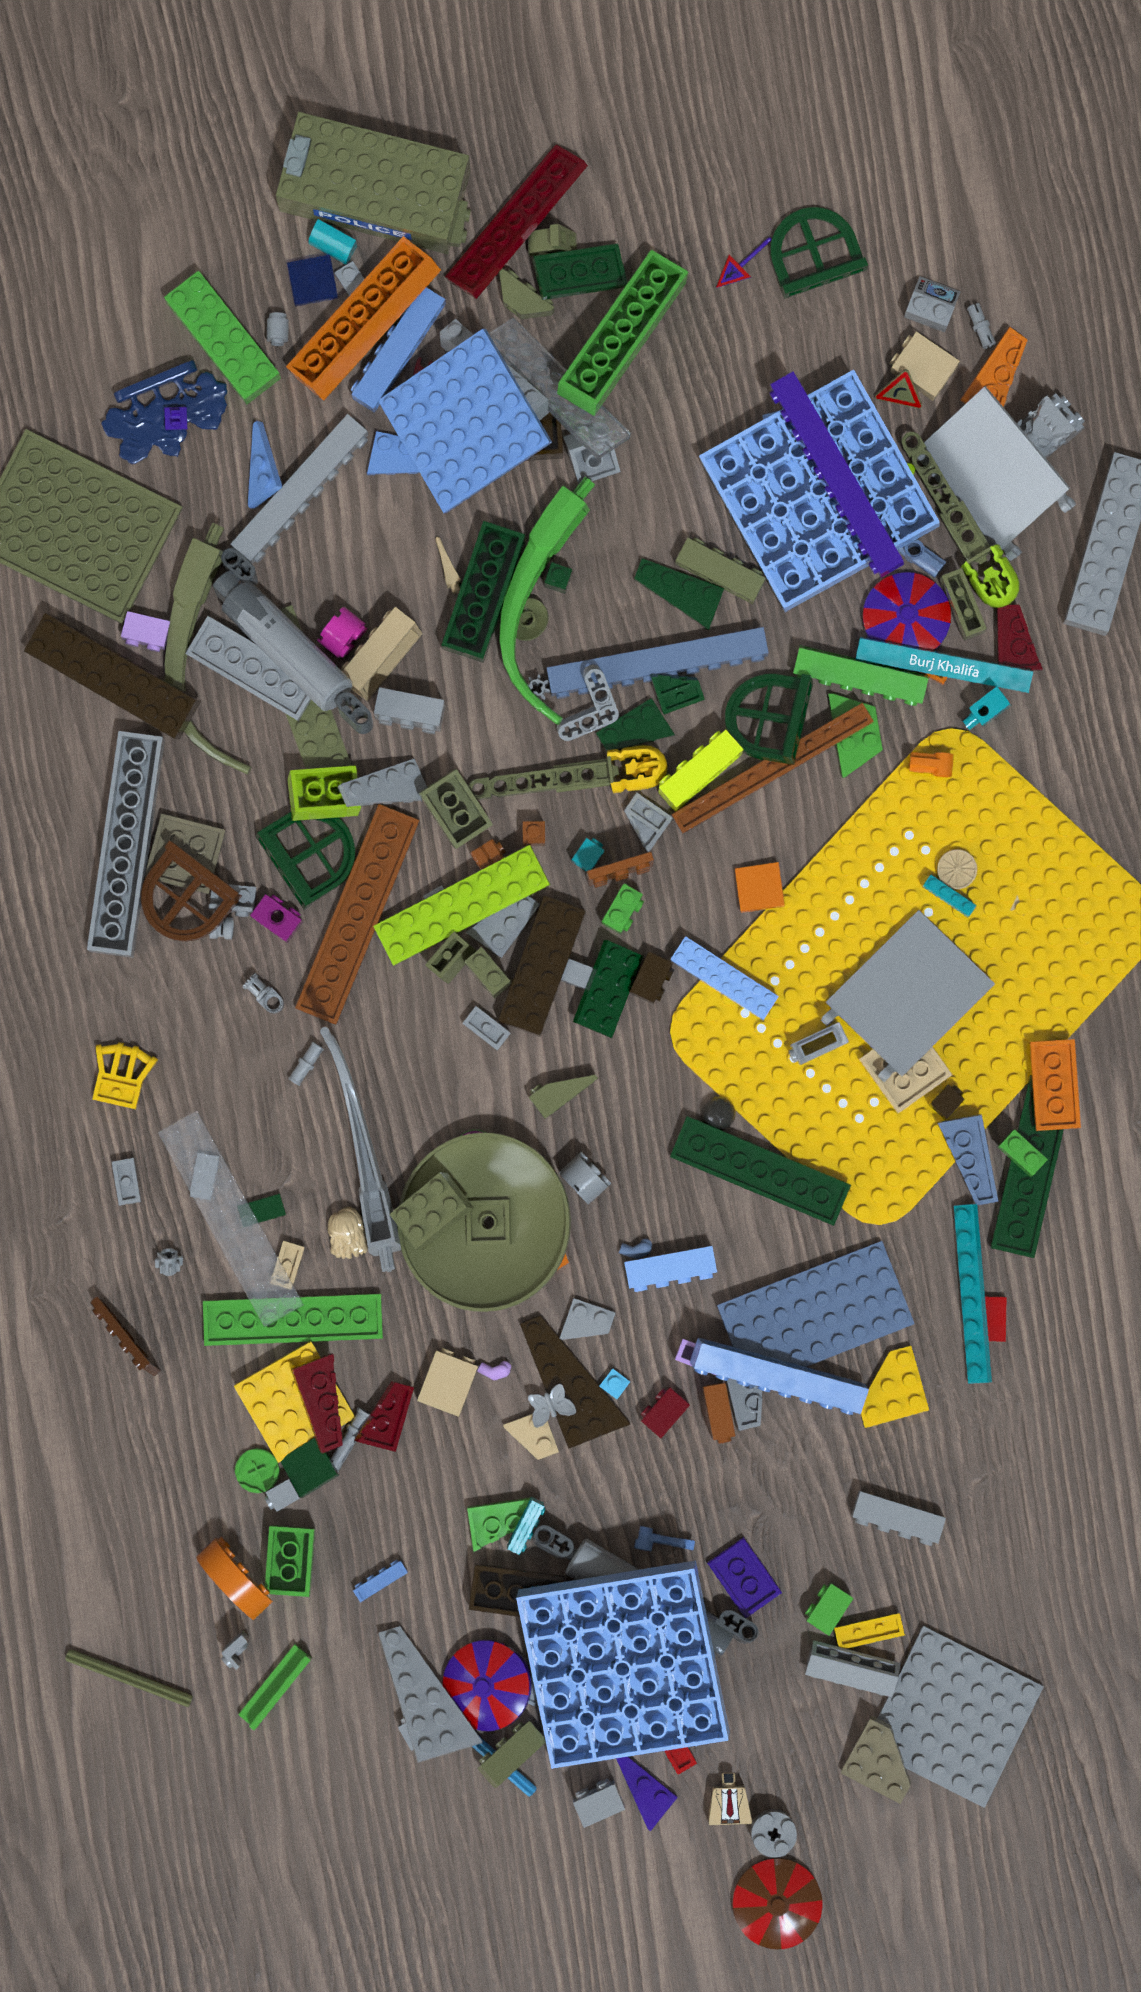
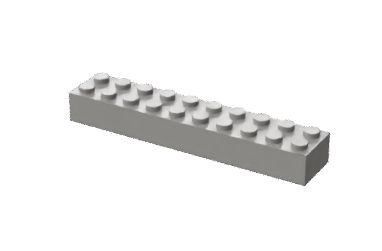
M118 731L87 945L89 952L134 958L141 910V891L145 881L144 877L147 868L165 743L163 737Z

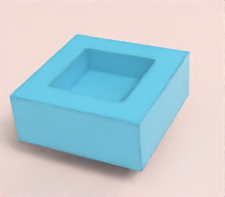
M612 1368L600 1384V1387L615 1399H618L630 1381Z

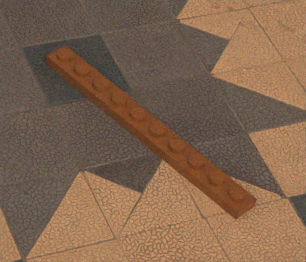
M861 703L801 738L794 765L764 760L671 815L682 834L864 729L874 723L864 704Z

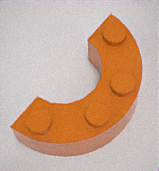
M223 1537L215 1538L196 1556V1559L226 1596L248 1617L254 1620L273 1602L268 1596L270 1591L262 1583L258 1585L247 1575L249 1570L241 1562L237 1564L233 1559L236 1555L229 1549L231 1546Z

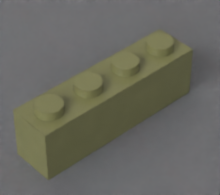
M695 537L693 539L687 538L675 561V565L716 586L724 588L725 591L753 605L766 580L763 577V573L755 568L750 570L744 567V563L736 558L730 560L724 557V552L713 547L711 550L705 547V543Z

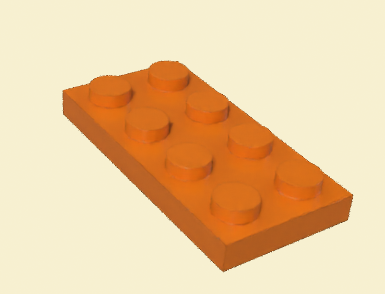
M1075 1039L1029 1042L1035 1131L1081 1128Z

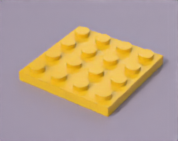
M312 1341L307 1342L234 1384L235 1390L278 1463L287 1454L315 1438L291 1372L292 1368L321 1357ZM336 1384L339 1402L338 1412L341 1426L352 1421L355 1415Z

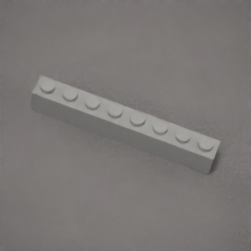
M347 414L230 544L231 547L238 550L251 564L254 562L259 563L266 553L264 551L269 545L273 547L280 539L279 534L284 529L287 531L294 524L296 515L298 513L303 514L310 505L308 502L313 497L317 498L323 492V485L328 480L331 482L339 473L338 469L342 464L347 465L354 456L352 453L357 448L361 449L367 443L368 431Z

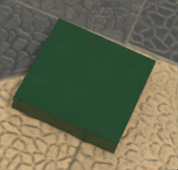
M315 1438L287 1454L281 1461L299 1498H304L339 1476L328 1453H320Z

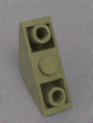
M502 268L500 270L503 304L506 309L521 320L553 315L554 306L552 305L554 303L550 299L542 300L535 293L536 289L527 282L525 284L518 280L519 277L510 269L506 271Z

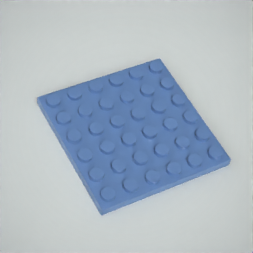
M481 329L378 401L443 513L449 512L552 443L486 329Z

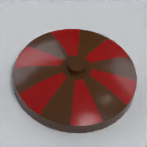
M773 1857L756 1862L741 1875L734 1889L732 1905L735 1920L748 1939L765 1948L787 1949L802 1943L813 1933L821 1918L823 1902L819 1885L807 1868L791 1859Z

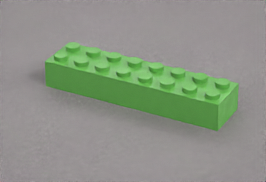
M651 250L559 381L557 394L595 416L685 286L688 271Z

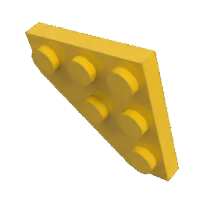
M912 1346L892 1350L887 1354L881 1368L869 1386L861 1412L864 1428L929 1411Z

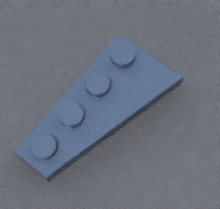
M982 1114L938 1122L975 1204L983 1205L998 1202Z

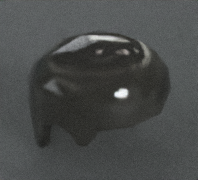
M723 1096L711 1098L701 1110L702 1122L722 1131L730 1127L736 1117V1108L732 1101Z

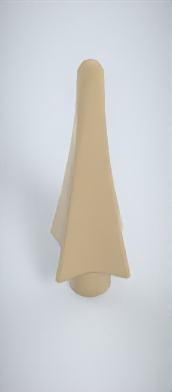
M436 537L435 540L442 560L447 589L451 587L453 594H457L460 591L459 584H462L461 579L452 565L440 537Z

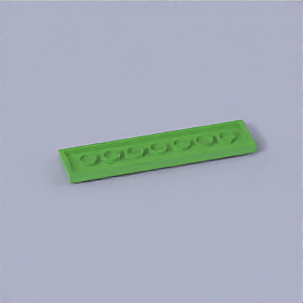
M381 1294L203 1301L204 1346L383 1339Z

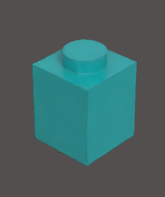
M586 838L572 858V863L586 872L594 869L605 853V850L602 849L603 844L594 838L591 840Z

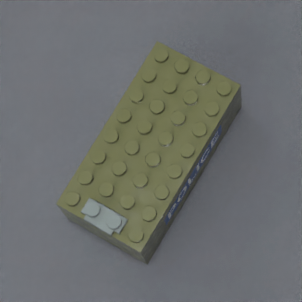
M298 112L283 164L276 199L279 211L315 221L319 219L326 224L397 242L404 236L417 247L449 255L451 238L471 172L470 158L466 154Z

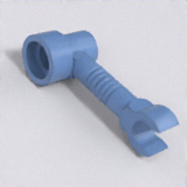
M640 1526L634 1548L652 1551L653 1543H660L694 1550L695 1541L653 1534L652 1528Z

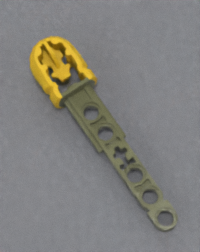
M652 746L627 747L621 751L612 749L607 751L606 759L553 766L554 769L495 776L491 780L489 777L475 779L469 784V789L473 793L474 785H484L485 791L482 795H475L473 793L477 800L492 799V795L500 798L556 790L558 793L610 785L613 793L623 792L624 789L628 791L642 790L657 786L666 776L667 761L664 754ZM627 758H637L638 761L643 759L642 762H636L635 759H632L629 764H625L626 773L634 778H637L638 774L645 773L646 778L643 775H639L638 779H621L620 782H615L614 778L619 775L618 766H614L612 761H624ZM585 769H591L594 772V777L589 781L582 778V772ZM563 772L571 773V782L567 784L562 783L560 775ZM542 775L550 779L546 783L547 786H543L542 783H535L536 788H532L531 776H534L535 781L541 780ZM519 778H526L529 783L526 789L521 790L517 788L516 782ZM497 781H504L507 788L504 792L495 791L494 785Z

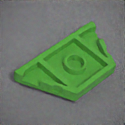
M832 693L828 694L832 720L862 703ZM863 703L874 723L836 744L842 778L847 777L883 750L875 706Z

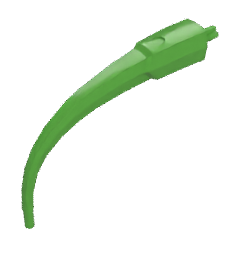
M586 477L573 492L562 486L542 513L529 534V542L517 564L501 611L500 648L503 665L507 674L523 698L557 725L561 723L563 718L532 692L521 675L516 661L515 643L522 611L537 580L552 556L561 550L568 538L590 511L583 500L595 484Z

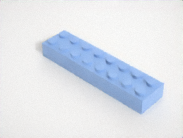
M686 936L670 959L671 962L761 1020L765 1019L779 997Z

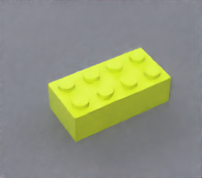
M727 730L723 733L720 731L716 732L710 738L709 745L706 747L700 746L694 751L693 758L689 762L684 760L676 767V773L673 776L668 774L659 782L658 793L674 812L683 807L742 755L744 749Z

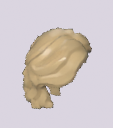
M345 1207L338 1211V1213H333L328 1221L331 1253L337 1258L341 1257L342 1259L346 1257L351 1259L352 1253L355 1257H358L359 1254H365L368 1246L363 1217L352 1207Z

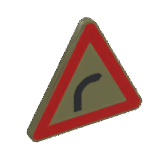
M907 369L900 372L875 394V398L878 400L919 409L922 408L921 399Z

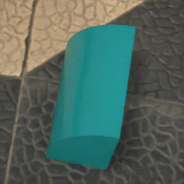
M319 219L316 221L308 241L309 245L345 265L348 264L357 248L355 239Z

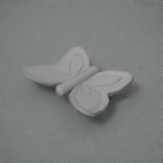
M561 1383L551 1390L550 1395L548 1393H545L544 1396L540 1394L528 1395L530 1404L535 1408L532 1421L536 1428L543 1426L549 1420L550 1412L552 1417L557 1416L556 1411L560 1415L566 1416L576 1413L574 1404L565 1398L564 1387Z

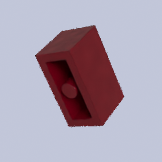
M670 1387L667 1390L663 1388L656 1395L655 1398L658 1401L653 1407L648 1405L640 1414L643 1417L640 1421L660 1439L690 1406Z

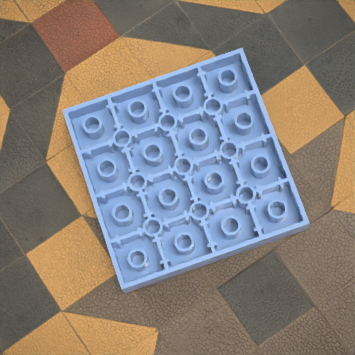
M854 370L807 395L897 550L940 527L936 514ZM780 411L699 455L783 610L787 612L868 567V563L871 560L867 554L863 556L857 544L860 542L856 535L852 537L846 525L849 523L846 517L841 518L835 508L838 505L835 498L830 499L824 489L827 486L823 478L818 479L813 470L816 467L812 459L807 460L802 451L805 448L801 440L797 442L791 432L794 429L790 421L786 423Z
M696 1560L519 1589L516 1599L551 1769L729 1740L730 1730Z

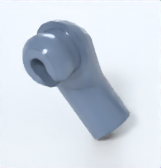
M642 1239L634 1247L622 1243L619 1253L634 1259H640L650 1253L652 1242L649 1239Z

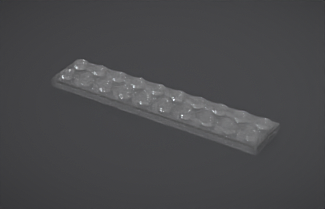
M198 1111L158 1132L263 1326L266 1327L302 1307L304 1304Z

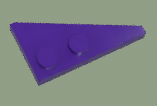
M630 1757L616 1758L647 1829L651 1831L678 1797Z

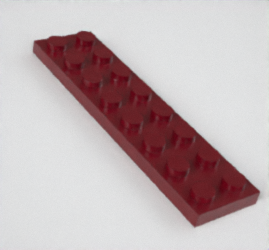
M556 144L448 272L445 278L477 299L587 168L586 162Z

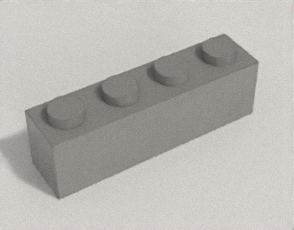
M858 1491L851 1517L856 1518L855 1523L868 1526V1523H873L877 1525V1530L889 1533L890 1529L898 1531L897 1536L911 1539V1536L920 1538L919 1543L932 1546L933 1542L939 1543L946 1520L943 1516L862 1491Z
M813 1640L805 1675L892 1697L899 1678L900 1663Z

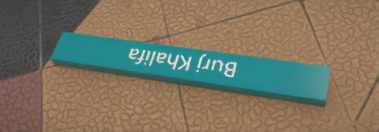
M864 637L859 639L855 658L856 660L1029 693L1033 670Z

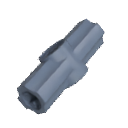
M917 539L898 549V552L908 562L914 563L934 578L939 575L946 564V561L927 549ZM916 547L920 553L918 555H911L908 549Z

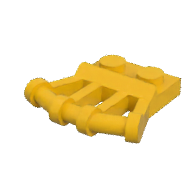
M121 1042L102 1046V1044L96 1045L99 1073L92 1099L136 1110L143 1081L156 1065L158 1059L140 1050L139 1046H124V1043ZM115 1053L111 1073H106L103 1055ZM122 1054L130 1056L126 1077L117 1075ZM138 1058L147 1065L137 1080L132 1079L136 1059Z

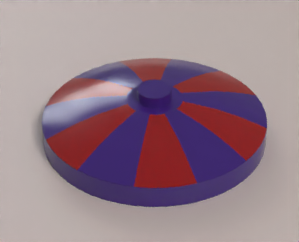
M897 573L884 578L870 591L863 608V626L868 638L935 651L942 644L951 623L950 604L943 590L928 577L916 573Z
M481 1640L467 1644L452 1656L443 1675V1687L473 1729L494 1731L512 1724L522 1715L531 1695V1677L525 1661L513 1648L499 1641Z

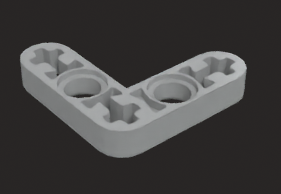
M589 665L583 671V678L594 706L562 719L556 729L558 735L564 741L576 739L612 724L618 719L619 713L604 673L597 665ZM592 672H595L598 684H594L591 678ZM599 690L606 691V696L602 699L595 698V694ZM609 709L611 715L606 716L605 710ZM596 713H598V715H599V718H600L599 721H598V719H597V717H596V715H595ZM585 717L593 718V722L589 726L582 725V720ZM575 722L578 723L580 729L576 728ZM568 726L570 732L566 733L564 727Z

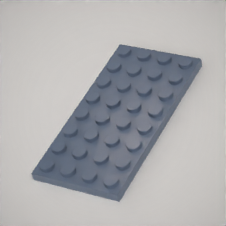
M882 1241L716 1305L732 1347L804 1367L915 1324ZM752 1384L748 1386L749 1389L756 1387V1385Z

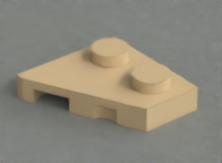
M533 1414L503 1425L538 1460L559 1452L548 1421L543 1426L536 1428L532 1421Z

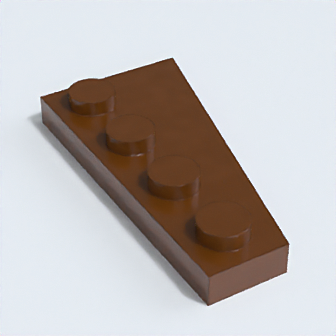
M99 1297L94 1298L91 1301V1304L95 1307L92 1310L99 1320L104 1319L108 1325L105 1328L113 1337L117 1335L121 1340L118 1344L126 1354L128 1352L134 1357L131 1360L139 1370L144 1369L152 1376H156L161 1370L148 1361L147 1358L149 1356L138 1344L134 1343L133 1336L124 1327H121L122 1323L105 1302Z

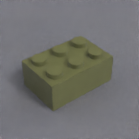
M457 769L451 770L418 792V795L454 849L459 848L493 825Z
M440 1172L389 1215L414 1248L424 1250L474 1207L449 1174Z

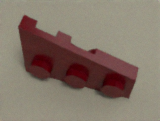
M1007 605L997 608L998 664L1042 671L1043 669L1028 632L1020 605Z

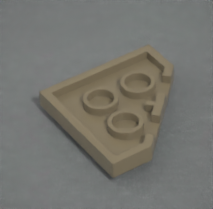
M871 1715L840 1773L901 1804L911 1786L909 1774L906 1772L903 1757L895 1741L892 1726Z

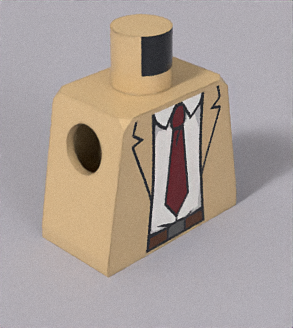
M722 1773V1786H713L708 1817L709 1825L752 1824L745 1786L735 1784V1773Z

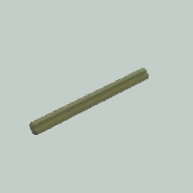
M70 1649L67 1652L65 1660L180 1705L189 1707L193 1696L75 1650Z

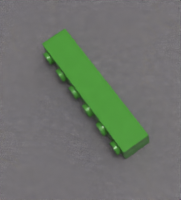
M802 645L799 646L793 671L794 674H797L798 678H801L802 674L811 675L812 678L819 679L818 683L831 686V683L840 684V688L850 691L853 688L862 689L861 693L874 696V693L883 694L884 699L895 701L896 698L904 699V703L917 706V703H923L929 676L925 674L856 660L853 657Z

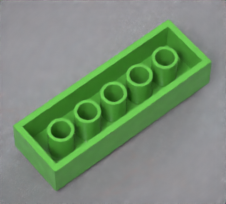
M199 271L164 297L166 304L246 405L281 379L277 369Z

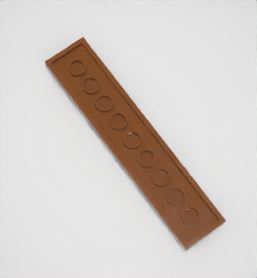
M378 804L295 1009L337 1025L374 935L375 929L373 926L379 923L420 820Z

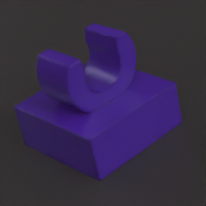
M187 407L164 408L165 430H188Z

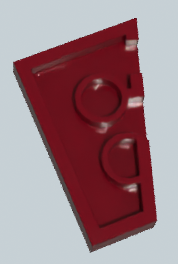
M391 1381L354 1441L396 1452L414 1387Z

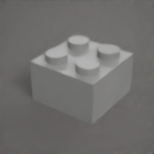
M608 1778L596 1783V1788L588 1790V1788L577 1791L575 1793L576 1797L573 1798V1804L584 1828L625 1810V1804L615 1781H609Z

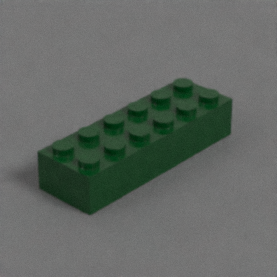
M483 521L441 644L443 650L484 663L503 607L504 598L525 542V534Z

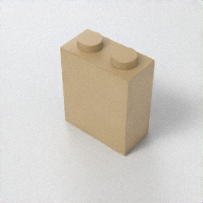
M916 331L913 337L909 335L904 341L902 353H896L892 358L890 372L897 376L904 369L909 370L916 390L934 401L960 361Z
M442 1348L441 1352L437 1350L435 1352L417 1401L459 1417L478 1366L474 1365L476 1360L465 1356L462 1357V1360L453 1357L455 1352Z

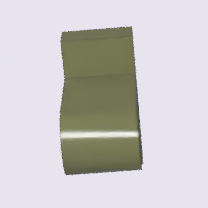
M560 224L550 225L548 229L534 230L528 237L529 256L577 250L576 233Z

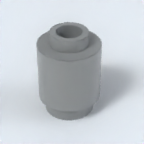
M270 313L267 319L266 340L271 342L272 346H283L284 343L288 342L289 320L285 313Z

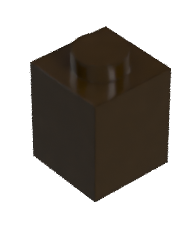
M948 1084L929 1106L946 1120L965 1100L962 1097L964 1093L957 1086L953 1085L951 1087Z

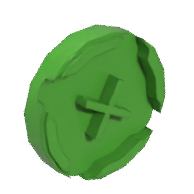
M256 1448L248 1450L240 1456L236 1463L235 1475L237 1481L242 1488L249 1492L261 1493L268 1491L279 1478L280 1468L278 1461L272 1453L265 1449Z

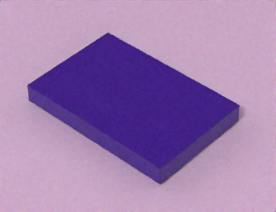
M744 1537L707 1562L745 1618L782 1593Z

